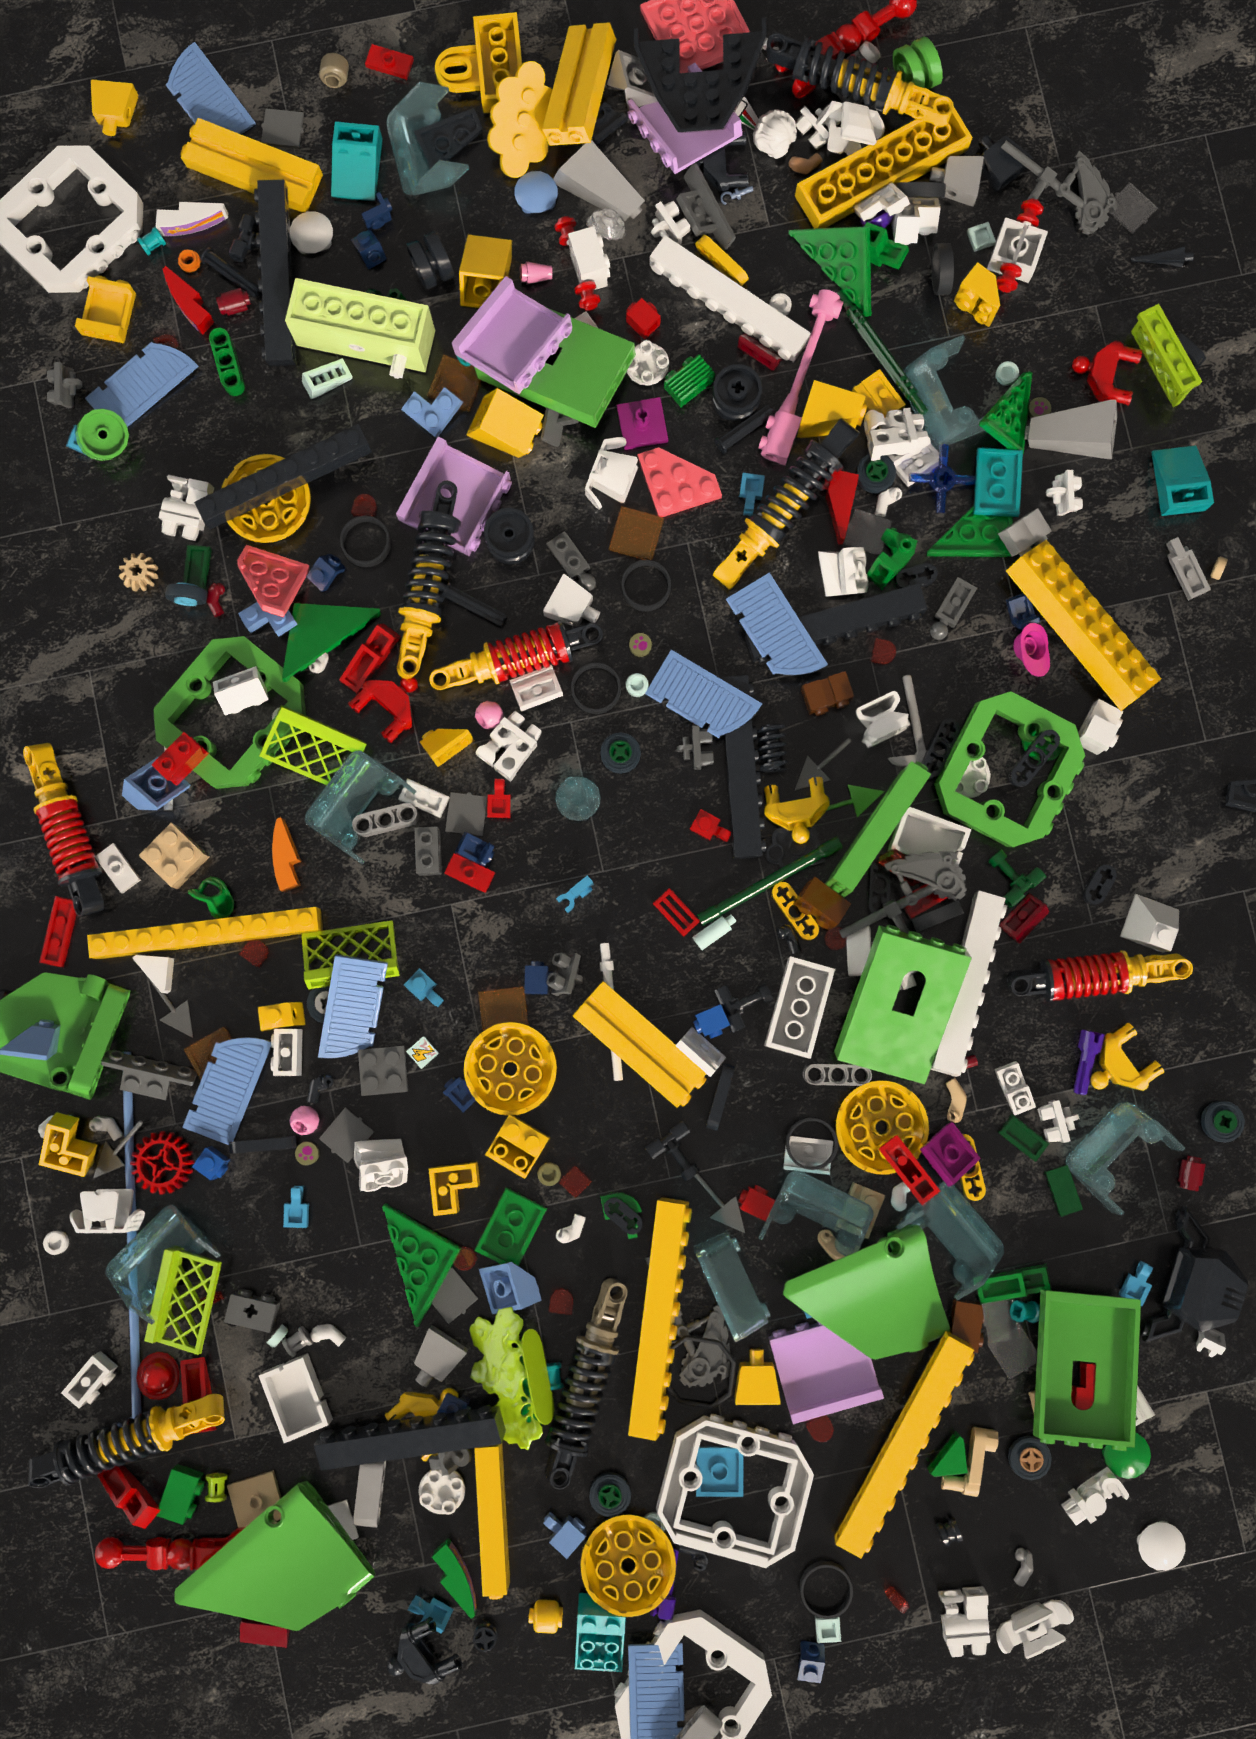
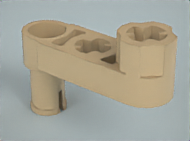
M978 1427L972 1428L967 1459L968 1473L964 1477L942 1476V1489L960 1491L963 1495L978 1496L985 1451L996 1452L999 1440L998 1431Z

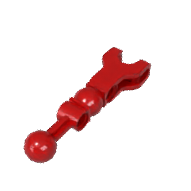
M890 0L889 5L872 16L868 11H864L852 19L851 24L841 25L836 33L833 31L831 34L824 36L816 41L815 45L818 42L823 43L821 50L823 55H825L829 46H833V59L837 58L840 50H843L846 54L855 52L860 44L862 45L865 41L870 42L875 39L880 33L879 27L894 17L902 19L910 17L917 7V0ZM774 64V66L777 68L779 72L789 70L785 67ZM795 80L792 92L795 97L801 98L812 92L817 84L813 86L809 84V80L808 83Z
M245 1527L237 1528L227 1538L194 1539L193 1543L185 1538L175 1539L172 1542L171 1538L156 1537L148 1540L146 1546H124V1543L118 1538L108 1537L98 1543L94 1556L96 1562L101 1567L107 1569L115 1568L124 1560L146 1561V1567L150 1570L167 1569L168 1566L177 1570L186 1569L190 1566V1570H198Z

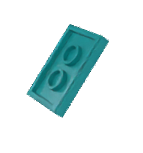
M977 449L973 514L1019 517L1023 450Z

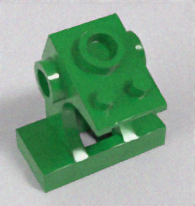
M887 528L880 538L891 549L892 556L889 557L882 552L867 573V577L881 590L909 562L914 555L918 541L908 534L896 532L897 529Z

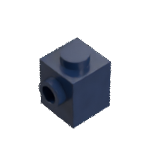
M530 962V966H525V994L548 995L549 985L546 982L548 976L553 971H549V967L544 966V962Z

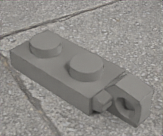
M1179 537L1166 543L1170 552L1167 555L1169 562L1187 599L1191 600L1210 591L1211 588L1192 549L1189 550L1187 546L1183 547Z

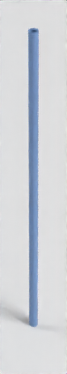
M122 1052L124 1054L131 1055V1052ZM123 1091L124 1138L133 1129V1093ZM134 1134L124 1145L126 1189L134 1190L131 1214L136 1210L135 1174H132V1171L135 1170V1165H130V1162L134 1161L132 1152H134ZM136 1231L127 1232L131 1399L132 1418L135 1419L137 1414L142 1413L141 1391L138 1388L136 1379L137 1370L140 1365Z

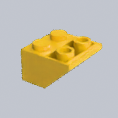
M977 262L962 281L954 302L959 309L972 314L978 323L985 324L988 327L991 325L1000 307L996 275Z
M509 1114L485 1155L525 1179L550 1137L518 1117Z

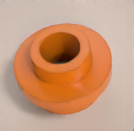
M187 249L180 253L178 264L183 271L194 272L200 266V257L195 251ZM188 260H193L191 264H186Z

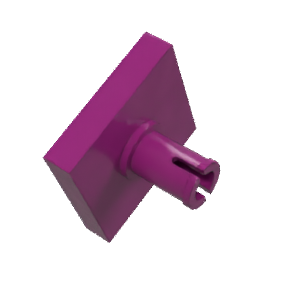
M660 397L617 405L622 438H625L627 444L624 446L625 450L668 442Z
M953 1122L946 1124L920 1148L929 1164L937 1171L948 1187L954 1185L981 1159Z

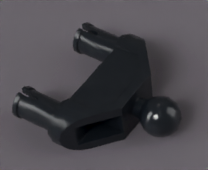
M745 130L742 131V136L695 162L698 167L703 166V176L719 191H727L731 187H748V172L728 174L725 160L726 146L746 145Z
M428 1617L417 1624L408 1623L403 1626L398 1656L390 1658L387 1663V1669L393 1676H399L406 1671L412 1679L426 1684H437L442 1682L446 1675L462 1669V1660L458 1658V1654H454L442 1661L437 1660L422 1638L435 1633L437 1629L433 1618Z

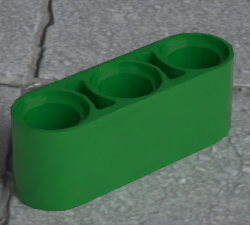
M215 328L210 332L209 340L220 381L229 395L238 396L243 393L245 383L234 343L225 329ZM226 339L223 344H217L219 340ZM231 359L228 365H223L225 360ZM231 380H237L235 385H228Z

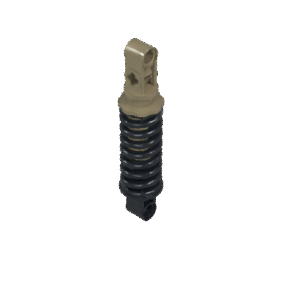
M614 1278L606 1279L602 1283L598 1300L593 1309L591 1322H587L586 1325L588 1329L586 1335L576 1338V1349L580 1350L581 1353L574 1352L572 1354V1358L578 1362L577 1365L570 1364L568 1367L569 1371L574 1373L573 1377L568 1376L565 1378V1383L570 1385V1388L561 1390V1395L566 1397L567 1402L559 1401L557 1403V1407L566 1411L565 1415L555 1413L553 1419L561 1423L562 1426H551L544 1441L546 1445L552 1448L545 1468V1477L555 1489H564L569 1485L577 1456L586 1457L588 1454V1443L586 1440L592 1437V1430L590 1428L596 1424V1419L593 1415L599 1413L600 1407L597 1403L603 1400L604 1396L601 1391L607 1388V1381L604 1378H608L611 1375V1370L608 1366L615 1362L616 1355L619 1352V1349L613 1346V1342L619 1333L616 1329L621 1320L623 1306L627 1298V1288ZM614 1286H618L617 1294L610 1296V1290ZM557 1471H562V1475L558 1479H553Z

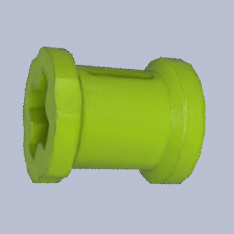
M212 1473L206 1475L208 1495L205 1496V1501H225L227 1499V1495L224 1494L227 1474Z

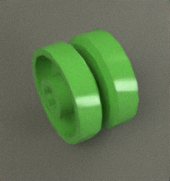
M921 37L913 41L911 46L906 44L894 50V71H902L901 80L907 83L910 81L914 82V85L927 89L941 84L943 79L941 61L935 46L929 38Z
M106 409L92 410L84 415L77 425L75 434L77 445L81 451L91 459L99 461L111 460L121 454L127 446L129 438L127 425L123 419L115 412ZM101 430L106 432L105 435L107 437L105 439H101L98 436Z

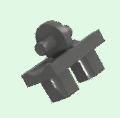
M55 362L54 369L47 371L48 381L54 384V390L47 392V401L54 405H62L68 409L74 408V395H76V389L82 388V381L76 379V373L73 368L66 367L61 362Z
M692 726L693 745L690 744L689 737H682L683 745L676 747L677 752H683L684 760H690V752H693L694 770H701V766L714 763L713 751H701L700 744L712 743V734L707 732L708 729H699V726Z
M577 953L554 954L552 963L558 967L557 973H550L546 982L547 985L553 988L551 994L555 996L571 994L576 984L580 985L583 983L584 978L578 975L580 955Z
M470 1449L432 1454L429 1456L431 1471L441 1470L442 1476L449 1475L458 1467L466 1466L471 1461L472 1454Z

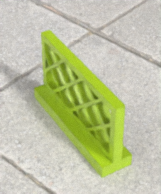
M1157 304L1138 314V322L1131 332L1169 401L1175 407L1182 402L1194 387L1200 385L1202 380L1162 308Z
M281 705L259 756L344 792L361 753L367 744L358 738ZM280 721L290 725L291 734L279 737L276 729ZM293 726L301 730L295 732ZM303 732L310 733L313 743L301 747L296 735ZM274 733H275L277 739L272 740V738H273V736H274ZM294 736L298 748L285 752L281 740ZM314 736H317L321 739L316 741ZM325 741L332 743L334 752L322 756L317 744ZM279 742L283 754L276 757L266 754L269 745ZM315 745L319 757L307 762L302 750ZM335 745L342 747V749L337 750ZM346 750L355 753L352 762L345 765L342 764L338 753ZM300 751L304 763L297 766L290 764L287 756ZM336 754L340 766L328 771L323 759ZM285 757L286 762L280 760V758ZM321 760L325 772L318 775L312 774L308 765ZM306 766L308 771L301 769V767ZM349 767V769H348V771H347V774H346L344 768ZM342 769L345 778L340 786L332 782L329 774ZM327 775L329 780H326L322 777Z
M393 921L302 934L305 969L304 981L308 989L330 986L333 970L331 962L334 960L335 954L356 957L361 950L370 956L369 960L375 959L376 961L388 963L385 978L400 976ZM389 928V935L384 941L375 936L380 929ZM359 932L368 935L361 944L352 939ZM340 935L345 940L337 948L330 943V940L334 936ZM318 939L322 943L314 951L308 947V940ZM371 939L380 944L373 953L365 948ZM348 942L358 947L351 956L342 951ZM326 945L334 950L328 959L319 955ZM385 947L391 951L392 958L381 959L377 955ZM316 957L324 962L319 969L310 970V963Z
M178 1246L164 1250L144 1341L149 1343L159 1342L197 1355L202 1353L222 1264L221 1261L184 1251V1248ZM183 1257L189 1259L193 1266L186 1273L181 1265ZM205 1264L213 1266L212 1275L207 1279L200 1268ZM194 1271H196L201 1281L195 1287L192 1286L187 1277ZM182 1279L188 1291L180 1296L176 1286L177 1282ZM204 1286L207 1297L201 1302L195 1290ZM188 1294H191L196 1304L190 1310L187 1309L182 1299ZM176 1302L183 1312L177 1318L174 1317L171 1311L172 1305ZM198 1308L202 1315V1320L196 1325L190 1313ZM183 1317L187 1319L191 1329L184 1333L177 1322ZM170 1325L173 1326L178 1335L175 1339L165 1337L167 1327ZM193 1331L197 1338L196 1346L189 1345L185 1335Z

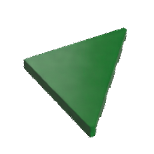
M870 226L789 230V235L794 237L801 245V248L822 267L821 269L832 281H835L849 300L859 307L863 312L862 314L865 317L871 316Z
M1031 371L1023 372L979 422L980 427L1007 449L1023 450V453L1032 381Z
M973 506L926 552V556L1012 557L998 534L1013 524V517L973 514Z
M294 603L292 616L298 625L289 631L282 674L283 682H288L294 674L299 671L302 672L316 662L315 660L318 657L341 644L342 640L360 631L366 626V623L375 617L378 618L381 615L380 609Z
M385 1203L382 1208L383 1212L385 1211L389 1234L397 1255L398 1267L403 1277L409 1307H411L414 1317V1325L419 1327L462 1247Z

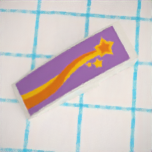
M179 202V210H157L156 228L161 236L191 234L222 222L228 218V212L223 203Z

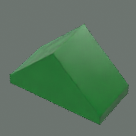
M956 1431L927 1468L934 1477L968 1473L964 1439Z

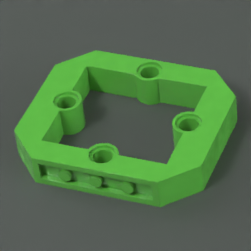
M246 637L213 639L155 706L156 741L167 749L183 733L174 725V722L195 698L204 699L209 696L212 688L209 681L230 656L247 669L256 666L260 675H266L264 684L267 692L273 689L287 701L285 707L306 716L304 686L294 676L290 677L288 682H283V667ZM199 681L202 682L201 689L194 691V684ZM275 718L265 729L255 733L253 744L231 770L214 758L217 749L211 740L204 736L194 737L200 745L207 744L206 751L209 754L193 771L216 789L248 786L250 783H255L261 776L260 771L265 765L269 766L272 763L260 757L259 754L263 748L262 741L268 736ZM282 721L279 722L276 729L279 737L292 733L289 724ZM293 726L294 731L299 730L298 728ZM274 733V736H273L272 740L277 739L275 733ZM290 738L281 740L283 747L289 743ZM279 742L269 745L266 754L276 757L274 754L281 748Z
M1011 691L974 704L934 785L945 815L1006 847H1015L1043 838L1050 833L1054 825L1052 820L1055 814L1058 815L1064 806L1062 801L1065 795H1068L1073 789L1074 783L1072 781L1075 775H1078L1084 767V762L1082 761L1085 753L1075 724ZM994 714L1018 725V735L1023 741L1033 742L1039 733L1045 730H1054L1060 736L1058 747L1062 748V751L1047 781L1039 785L1037 790L1038 798L1024 826L1004 817L1005 809L1000 801L987 800L979 804L955 791L969 763L979 760L984 755L985 745L981 739ZM1030 724L1036 728L1034 736L1028 733V726ZM1050 735V736H1047V737L1044 736V739H1045V740H1047V741L1053 743V742L1051 741V738H1052L1051 735ZM969 744L974 745L976 748L974 756H970L967 753V746ZM1049 786L1055 788L1056 793L1053 798L1047 793ZM989 805H992L995 809L993 817H989L986 813Z

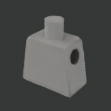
M949 156L944 169L932 167L929 181L946 183V198L974 206L978 196L984 157Z
M431 1325L414 1362L417 1367L422 1369L415 1380L424 1387L429 1385L433 1377L442 1382L462 1360L469 1349Z

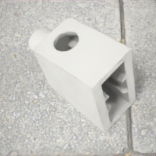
M565 574L561 577L543 610L545 617L556 621L561 620L562 623L574 627L579 626L583 618L591 623H595L600 615V611L590 607L593 602V596Z

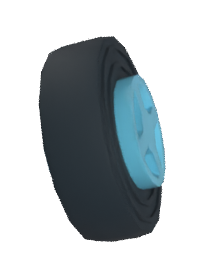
M176 583L167 585L165 597L176 604L196 606L206 603L207 591L194 584Z

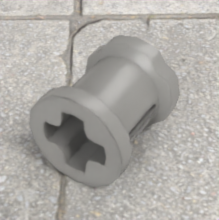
M301 1326L298 1328V1332L291 1337L282 1339V1344L287 1353L294 1357L297 1355V1351L306 1345L310 1346L313 1344V1341L310 1338L309 1332Z

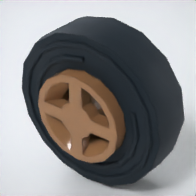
M1020 1437L1009 1448L1008 1459L1010 1467L1015 1474L1023 1479H1040L1047 1474L1051 1467L1052 1458L1050 1450L1037 1437Z

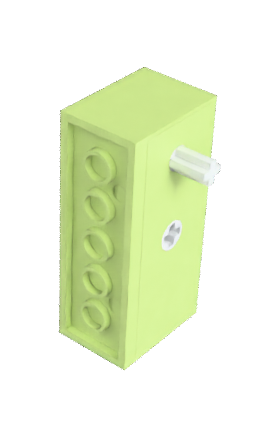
M295 278L285 322L297 346L391 365L389 375L397 379L403 377L405 368L426 372L435 334L428 305Z

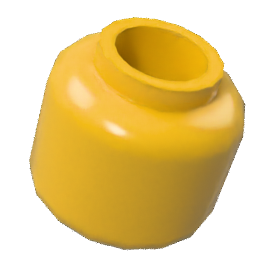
M537 1600L534 1608L529 1609V1623H533L535 1632L553 1634L557 1632L558 1627L562 1628L563 1607H559L557 1601Z

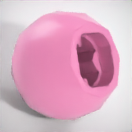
M485 701L476 708L475 718L483 728L491 730L500 724L503 719V710L499 704Z
M300 1106L292 1112L289 1121L293 1131L300 1135H308L317 1129L319 1116L316 1110L310 1106Z

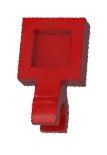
M495 779V795H488V818H511V795H504V779Z
M700 809L690 828L691 831L708 840H711L712 836L715 835L728 842L732 833L718 826L721 821L719 818Z

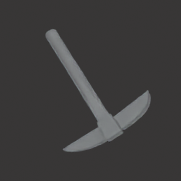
M905 675L902 679L917 752L915 755L891 757L888 759L892 764L906 767L911 761L921 763L927 751L925 749L911 675ZM945 749L938 750L936 752L938 754H944Z

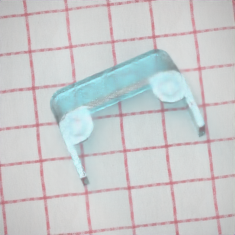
M419 81L387 117V129L403 191L407 195L416 196L451 187L469 170L468 164L439 160L429 170L414 137L415 130L440 120V111L437 103L449 92L448 87Z
M964 335L932 347L903 369L918 390V396L928 408V412L923 415L924 426L922 430L927 431L930 442L935 449L944 448L985 431L979 426V422L983 417L977 419L971 408L960 407L953 410L936 372L945 367L949 356L959 353L965 340ZM909 399V402H910V404H911V407H912L914 413H915V414H920V413L918 412V410L916 409V407H915V406L913 405V403L911 402V400Z
M354 751L347 757L305 815V822L349 856L363 864L365 861L351 851L358 841L357 833L351 829L353 819L363 813L378 792L383 796H389L400 785L412 794H415L417 791L398 775L364 752Z
M1129 1102L1118 1103L1066 1159V1165H1068L1070 1172L1106 1208L1118 1215H1122L1124 1211L1107 1196L1115 1187V1178L1107 1170V1167L1137 1136L1147 1143H1156L1162 1140L1172 1150L1183 1151L1185 1149L1158 1121Z
M792 1171L788 1174L758 1238L763 1240L772 1220L779 1224H787L793 1220L797 1212L838 1232L835 1239V1248L840 1254L847 1256L859 1251L874 1213L871 1206L802 1171Z
M943 1181L937 1185L940 1192L923 1205L918 1201L908 1210L896 1228L900 1230L911 1224L919 1225L922 1229L928 1226L957 1260L953 1270L955 1278L962 1283L961 1288L955 1295V1298L959 1300L986 1283L1004 1255V1246L954 1185L948 1187Z
M168 1205L163 1208L109 1262L106 1268V1276L126 1306L151 1325L155 1320L146 1308L153 1303L156 1290L153 1284L159 1277L164 1250L178 1246L184 1248V1251L197 1255L205 1249L216 1258L221 1255L208 1237L174 1205Z
M725 1232L694 1246L695 1254L735 1342L744 1339L767 1324V1318L771 1315L766 1304H760L737 1254L741 1249L736 1238L731 1239L728 1232Z

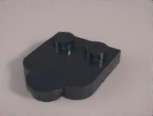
M815 824L807 828L810 832V837L803 844L793 840V830L789 831L783 827L776 829L772 835V843L766 846V851L764 852L766 860L773 865L779 864L780 868H783L818 848L821 844ZM825 858L818 860L808 867L825 863Z

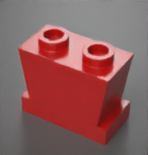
M183 732L151 765L167 781H171L174 785L178 786L209 753L193 737H189Z

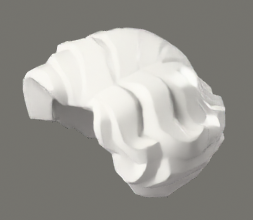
M777 109L763 114L758 119L753 132L754 144L760 151L767 153L770 157L778 159L788 152L789 145L795 142L796 122L789 113Z

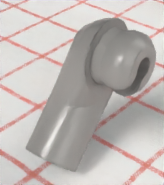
M97 1116L89 1122V1127L92 1131H107L113 1141L118 1140L124 1135L111 1117Z
M1018 1548L1015 1558L1021 1561V1568L1014 1577V1581L1023 1587L1033 1573L1032 1553L1028 1549Z

